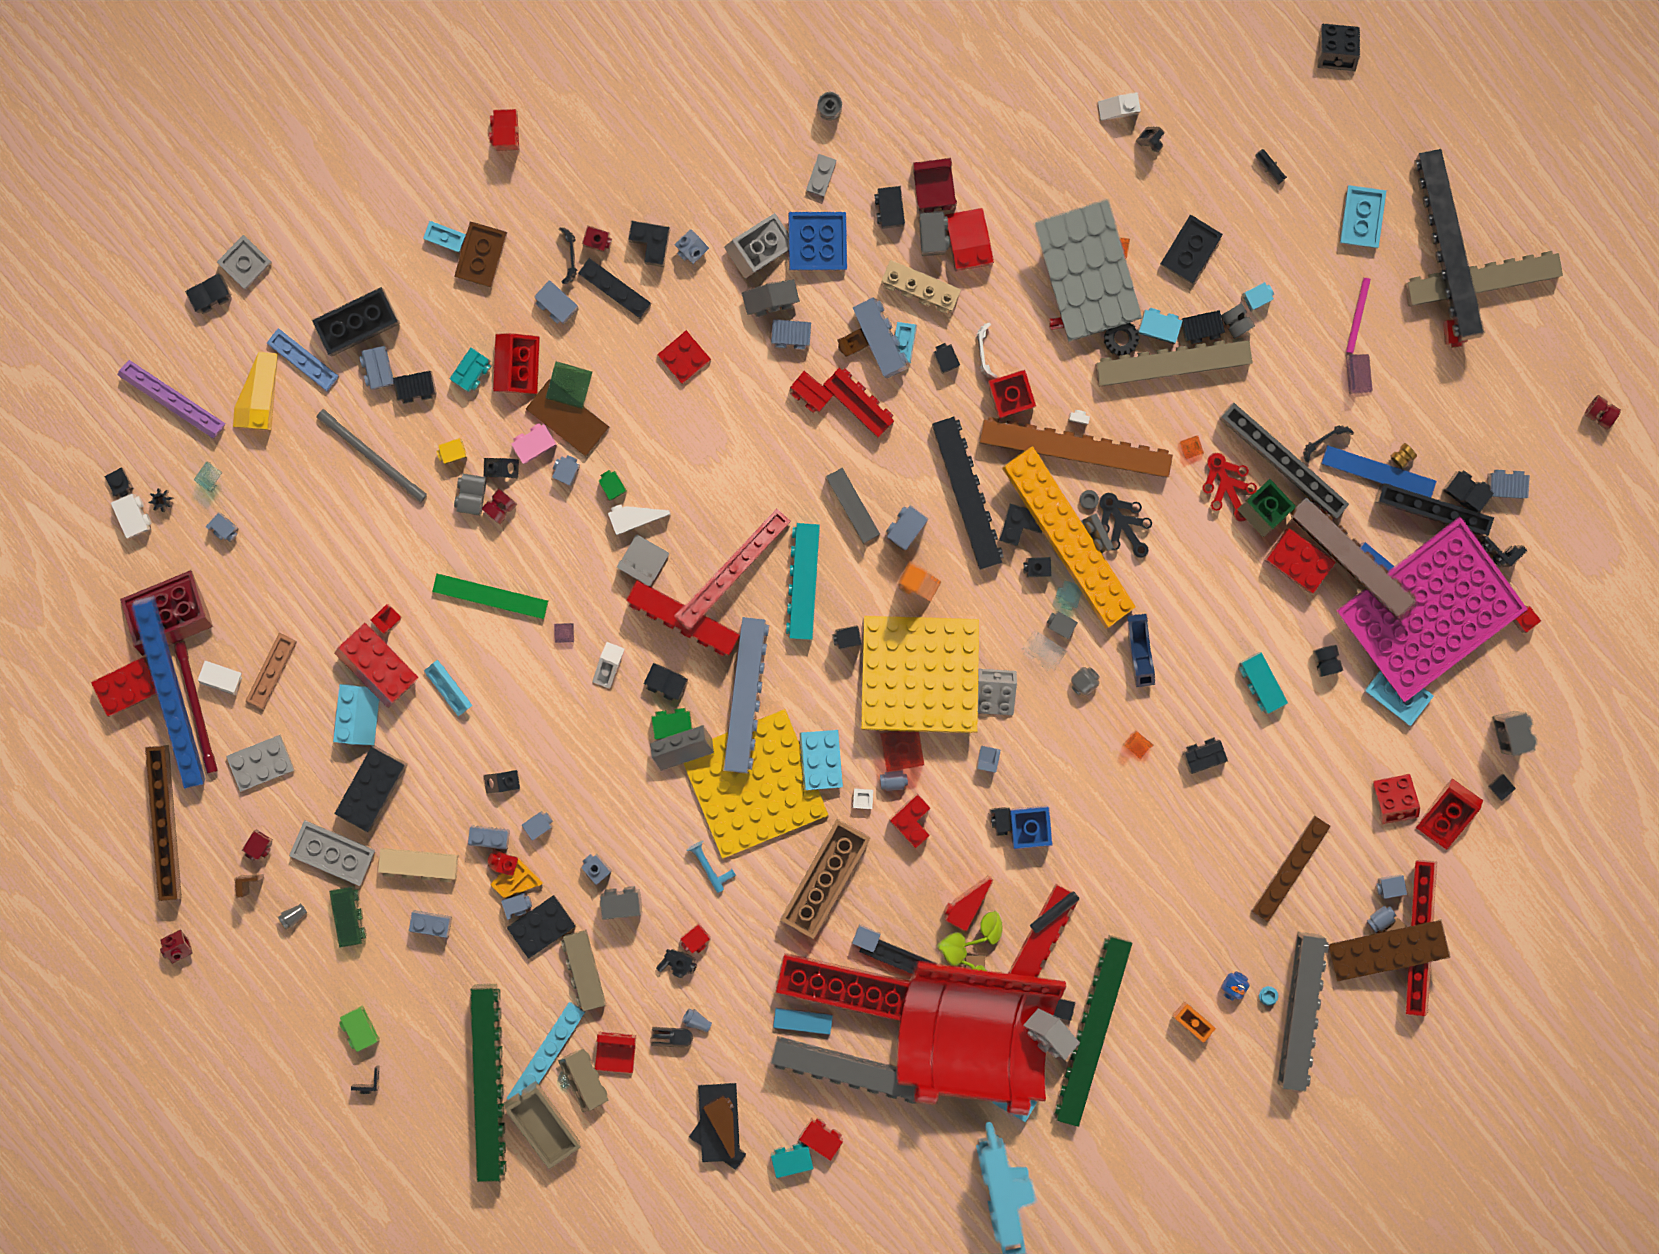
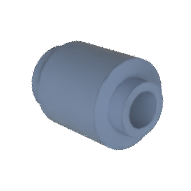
M903 770L880 774L881 790H904V786L908 785L907 774H903Z
M1383 906L1373 913L1367 922L1375 933L1378 931L1382 932L1396 921L1394 917L1397 915L1391 907L1386 908Z

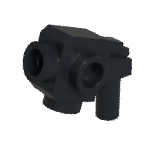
M667 949L664 959L657 965L656 969L662 972L669 965L672 967L673 975L683 978L685 975L693 974L697 964L695 963V957L674 949Z

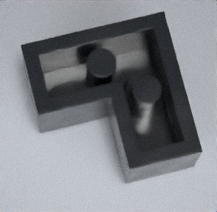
M631 221L628 240L631 243L647 245L645 264L665 266L670 227Z
M1464 470L1462 472L1456 471L1442 490L1467 509L1481 512L1494 494L1491 491L1492 487L1484 481L1481 483L1471 480L1472 476Z
M1010 503L998 541L1018 546L1023 528L1042 533L1041 528L1027 508Z

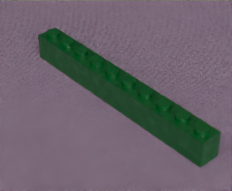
M1109 935L1108 939L1105 938L1103 941L1102 949L1104 953L1102 957H1099L1096 968H1099L1098 974L1093 976L1091 982L1093 991L1092 994H1088L1086 999L1088 1008L1086 1012L1082 1013L1080 1023H1083L1081 1031L1078 1030L1075 1037L1080 1044L1070 1054L1072 1063L1070 1067L1066 1068L1064 1078H1067L1065 1086L1062 1085L1060 1088V1104L1056 1103L1053 1113L1059 1122L1077 1127L1080 1125L1133 944L1129 940Z

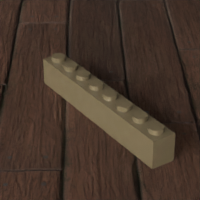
M1552 251L1543 252L1541 257L1534 258V254L1523 256L1520 261H1515V258L1503 260L1504 264L1496 265V262L1486 263L1484 268L1479 269L1477 265L1469 267L1475 294L1563 276L1559 253L1553 254ZM1440 273L1430 274L1427 279L1422 280L1421 276L1410 278V282L1405 284L1409 306L1446 299L1444 295L1445 281L1441 280Z
M1244 338L1232 339L1233 343L1225 344L1224 340L1213 342L1214 346L1206 347V343L1194 345L1195 348L1187 349V346L1176 347V351L1168 352V349L1157 350V354L1149 355V352L1138 353V357L1130 358V354L1121 355L1118 360H1111V357L1101 358L1100 362L1096 363L1098 385L1100 387L1250 365L1253 363L1250 341H1244Z

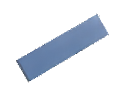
M278 328L267 341L269 346L326 391L339 378L336 373Z

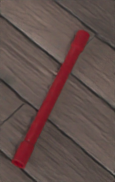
M185 641L174 643L203 753L207 774L216 772L218 768L215 756L212 753Z

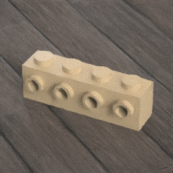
M890 260L881 281L884 284V288L891 291L895 289L902 291L901 295L910 299L914 296L920 299L919 302L926 306L933 304L937 306L938 311L946 314L948 311L952 312L961 291L957 287L893 260Z

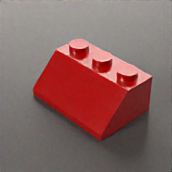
M514 333L495 334L493 392L538 393L540 336Z

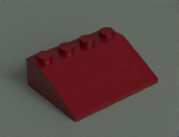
M192 570L120 599L133 645L142 656L146 655V651L133 609V603L136 600L155 597L168 645L213 627L209 611Z

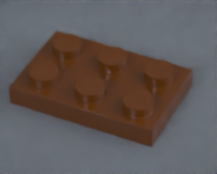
M470 221L454 277L492 288L508 232Z

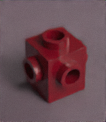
M181 929L160 939L162 948H160L161 954L165 959L168 958L172 964L193 954L190 940Z

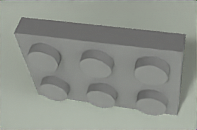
M281 735L226 756L240 792L295 770Z

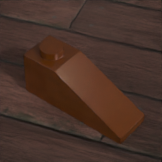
M724 1095L704 1105L703 1108L732 1159L735 1157L733 1111L731 1110L734 1106L729 1097L725 1099Z

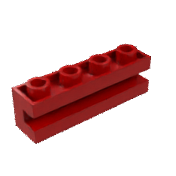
M838 368L823 383V386L879 438L894 422L892 419L894 415L887 408L883 410L878 405L880 401L875 396L871 395L869 397L864 392L866 388L859 381L855 383L851 379L853 375L846 368L843 370Z

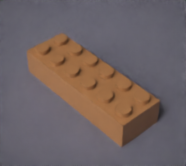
M837 818L780 920L814 939L870 841V836Z

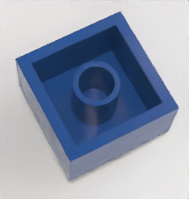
M1048 805L1010 809L1014 849L1053 845Z

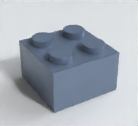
M904 506L897 515L900 518L896 524L892 522L886 530L888 533L887 538L904 551L928 521L927 517L912 506L908 508Z

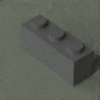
M704 725L650 743L652 759L661 771L714 753L712 737Z

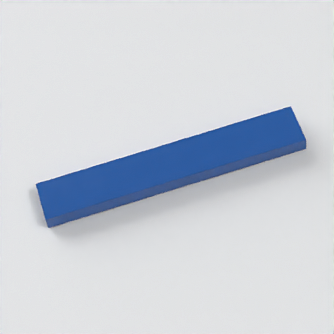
M1328 445L1321 461L1323 465L1428 497H1432L1437 482L1436 480Z

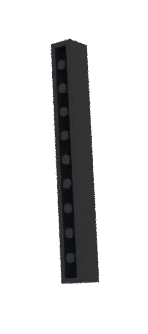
M1442 149L1422 152L1414 160L1415 170L1419 171L1420 174L1418 179L1419 187L1424 191L1423 205L1425 208H1428L1427 222L1429 226H1432L1433 233H1431L1432 243L1436 244L1437 247L1435 253L1437 263L1441 264L1440 278L1442 281H1445L1444 295L1446 300L1449 299V316L1453 318L1455 324L1453 325V333L1455 337H1458L1459 342L1480 338L1485 332Z

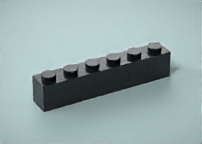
M1386 483L1380 484L1375 499L1377 503L1446 525L1451 524L1460 517L1472 533L1481 536H1489L1494 517Z

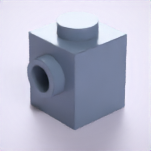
M569 455L566 458L561 456L560 460L556 459L552 468L555 470L552 478L571 486L580 467V464L577 463L578 459Z
M590 854L582 861L584 865L581 868L596 885L612 871L598 854L594 856Z

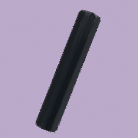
M1074 891L1069 893L1030 924L1031 929L1035 933H1039L1080 900L1079 896Z

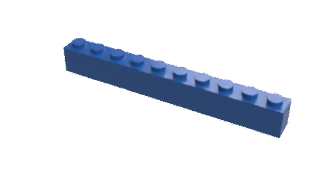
M155 597L136 600L133 603V609L184 789L202 785L205 781V775Z

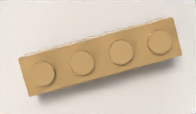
M381 848L378 872L383 873V876L386 877L402 874V878L413 879L414 876H421L422 880H433V877L440 878L442 882H452V879L457 878L459 855Z

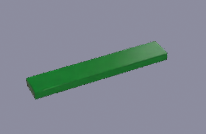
M436 573L432 590L435 593L540 619H545L549 603L548 600Z

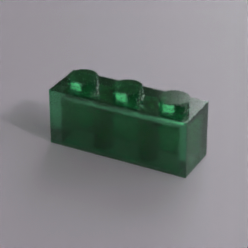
M355 885L331 889L329 893L339 948L364 943L367 934L365 927H362L361 924L363 911L362 908L358 907L357 902L360 900L359 890H355Z

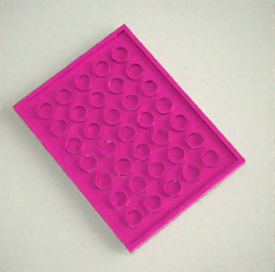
M1459 517L1389 570L1388 575L1392 579L1396 577L1402 583V588L1406 592L1408 590L1411 591L1417 598V607L1401 622L1366 589L1349 600L1336 612L1402 701L1406 702L1525 612L1527 608L1465 522Z

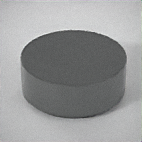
M1086 490L1080 495L1079 502L1083 508L1093 509L1098 505L1099 497L1095 491Z

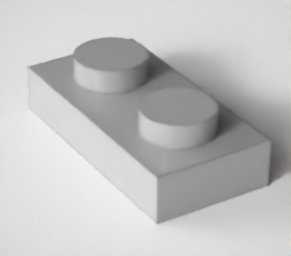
M818 154L806 191L822 197L825 196L837 162L836 159Z

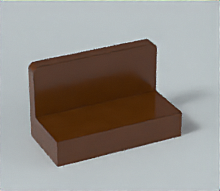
M264 874L240 875L234 878L235 898L245 897L250 894L249 882L263 879Z

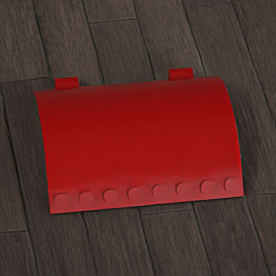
M918 962L906 992L901 1014L897 1045V1084L916 1086L914 1100L917 1103L935 1105L938 1095L1007 1103L1008 1114L1028 1116L1031 1106L1030 1100L1046 1101V1053L1037 1046L1039 1044L1037 1040L1034 1041L1028 1036V1030L1023 1025L1038 1008L1054 1015L1057 1003L1066 990V981Z

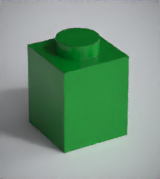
M608 470L600 475L601 479L598 481L610 501L627 492L616 471L611 472Z

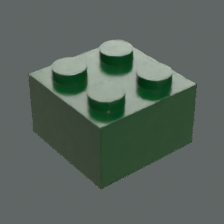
M1269 479L1237 510L1264 537L1296 506Z

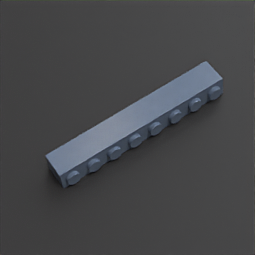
M742 617L724 766L725 771L748 774L749 769L752 770L753 758H750L751 750H755L756 739L752 738L753 731H757L758 720H755V713L759 712L760 701H757L758 693L762 692V682H759L760 674H764L765 663H762V655H766L767 651L764 637L769 634V625H766V620Z

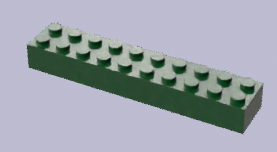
M474 984L470 989L476 1171L477 1182L500 1181L505 1176V1172H507V1161H503L504 1153H506V1141L503 1142L502 1140L506 1131L505 1122H502L503 1115H505L504 1103H501L502 1096H504V1084L500 1082L504 1075L503 1065H500L501 1057H503V1046H499L500 1038H502V1027H499L498 1023L502 1018L501 1008H498V1002L501 1000V989L497 988V984Z

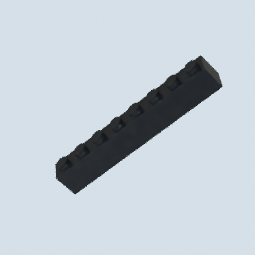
M954 416L932 423L978 568L981 570L1002 563L1001 559L1004 558L1001 547L997 548L995 540H998L995 529L991 530L989 522H992L989 510L985 511L983 504L986 503L983 492L979 493L977 487L980 485L977 474L973 475L971 468L974 467L972 457L967 456L965 449H968L965 437L961 438L959 432L962 430L959 419L955 420Z

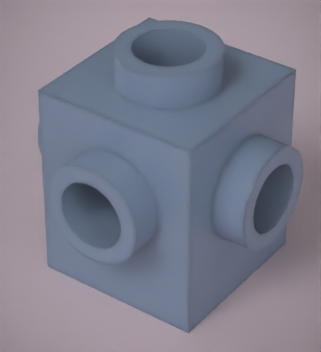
M692 229L674 244L679 250L677 254L684 261L688 259L692 264L700 259L709 249Z

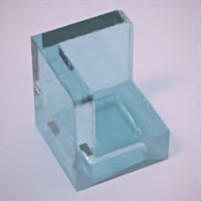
M206 461L193 480L206 490L212 492L217 486L215 483L222 475V472L214 467L211 462Z

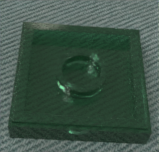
M556 361L545 399L583 409L593 372Z

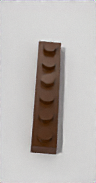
M1315 815L1312 817L1251 910L1253 913L1269 922L1331 826Z

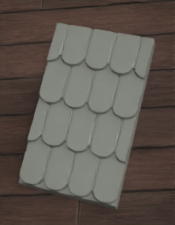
M1108 199L1034 222L1068 342L1142 319Z

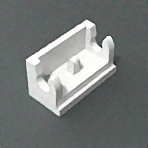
M205 661L198 682L236 696L242 680V673Z

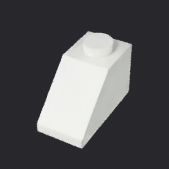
M1138 92L1098 101L1101 121L1139 115L1141 112Z
M609 642L606 643L594 674L593 683L611 688L625 650L624 648Z

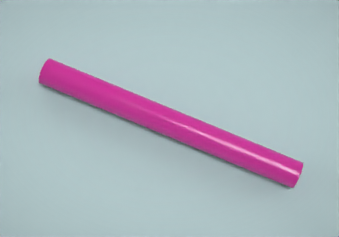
M1363 277L1346 352L1350 354L1354 353L1371 281L1370 278Z

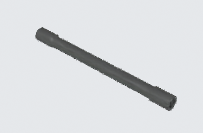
M324 409L318 413L317 419L335 431L391 477L419 503L425 499L427 493L416 484L410 482L365 445Z

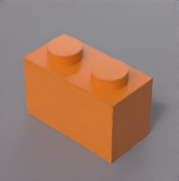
M1185 1001L1172 1015L1203 1043L1216 1030L1208 1020Z

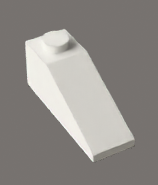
M621 504L612 507V512L608 513L616 535L671 515L669 510L622 507Z

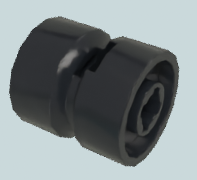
M1337 645L1313 650L1314 659L1316 662H1319L1317 666L1319 677L1344 671L1341 660L1337 659L1339 656Z

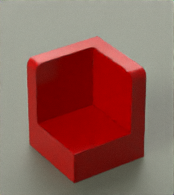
M386 604L370 621L383 634H386L402 617L390 604Z

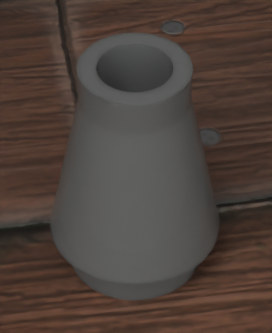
M300 903L293 908L281 912L278 919L287 930L289 927L292 928L307 911Z

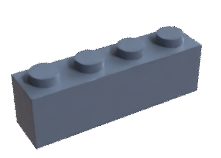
M872 297L852 307L883 376L890 378L908 369L906 365L908 359L904 352H900L898 347L901 345L896 335L893 336L890 330L893 327L889 318H885L883 314L885 309L882 302Z

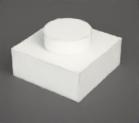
M1075 410V413H1070L1068 421L1087 425L1089 424L1090 416H1086L1085 411Z
M854 788L853 808L872 809L873 789Z

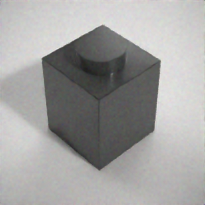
M1056 611L1055 614L1051 613L1046 623L1049 624L1047 628L1069 639L1078 622Z

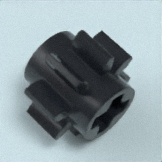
M158 488L156 494L150 493L152 501L148 503L154 504V511L158 510L159 507L162 512H165V507L172 508L170 500H173L174 497L168 496L169 490H165L162 493L161 489ZM158 497H163L164 504H159Z

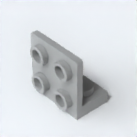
M636 535L616 567L646 585L651 586L669 556V552Z
M978 668V713L1014 715L1017 671Z

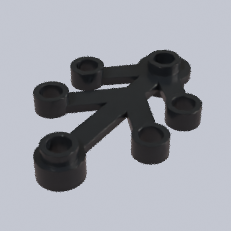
M1113 493L1103 494L1099 504L1103 509L1101 523L1107 526L1106 533L1110 531L1108 525L1110 514L1112 513L1115 518L1112 539L1110 541L1111 543L1116 541L1118 546L1111 550H1118L1120 548L1119 539L1122 529L1134 546L1133 554L1138 558L1145 557L1148 554L1149 548L1145 543L1139 541L1129 524L1149 529L1152 526V520L1150 518L1141 519L1122 515L1118 509H1129L1133 513H1139L1142 509L1139 502L1120 501ZM1108 498L1113 501L1111 506L1106 504ZM1133 504L1139 505L1138 511L1132 509ZM1144 520H1148L1150 522V525L1148 527H1145L1143 525ZM1140 546L1144 547V553L1142 554L1138 552V547Z

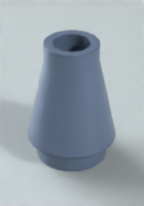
M690 1008L682 1019L685 1026L702 1030L706 1033L712 1024L698 1011Z

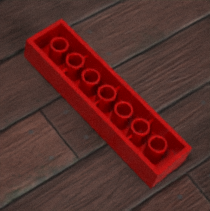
M784 953L776 993L901 1020L903 1004L910 981Z

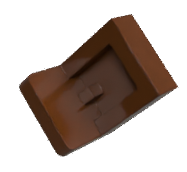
M862 328L837 340L838 348L845 357L870 346Z

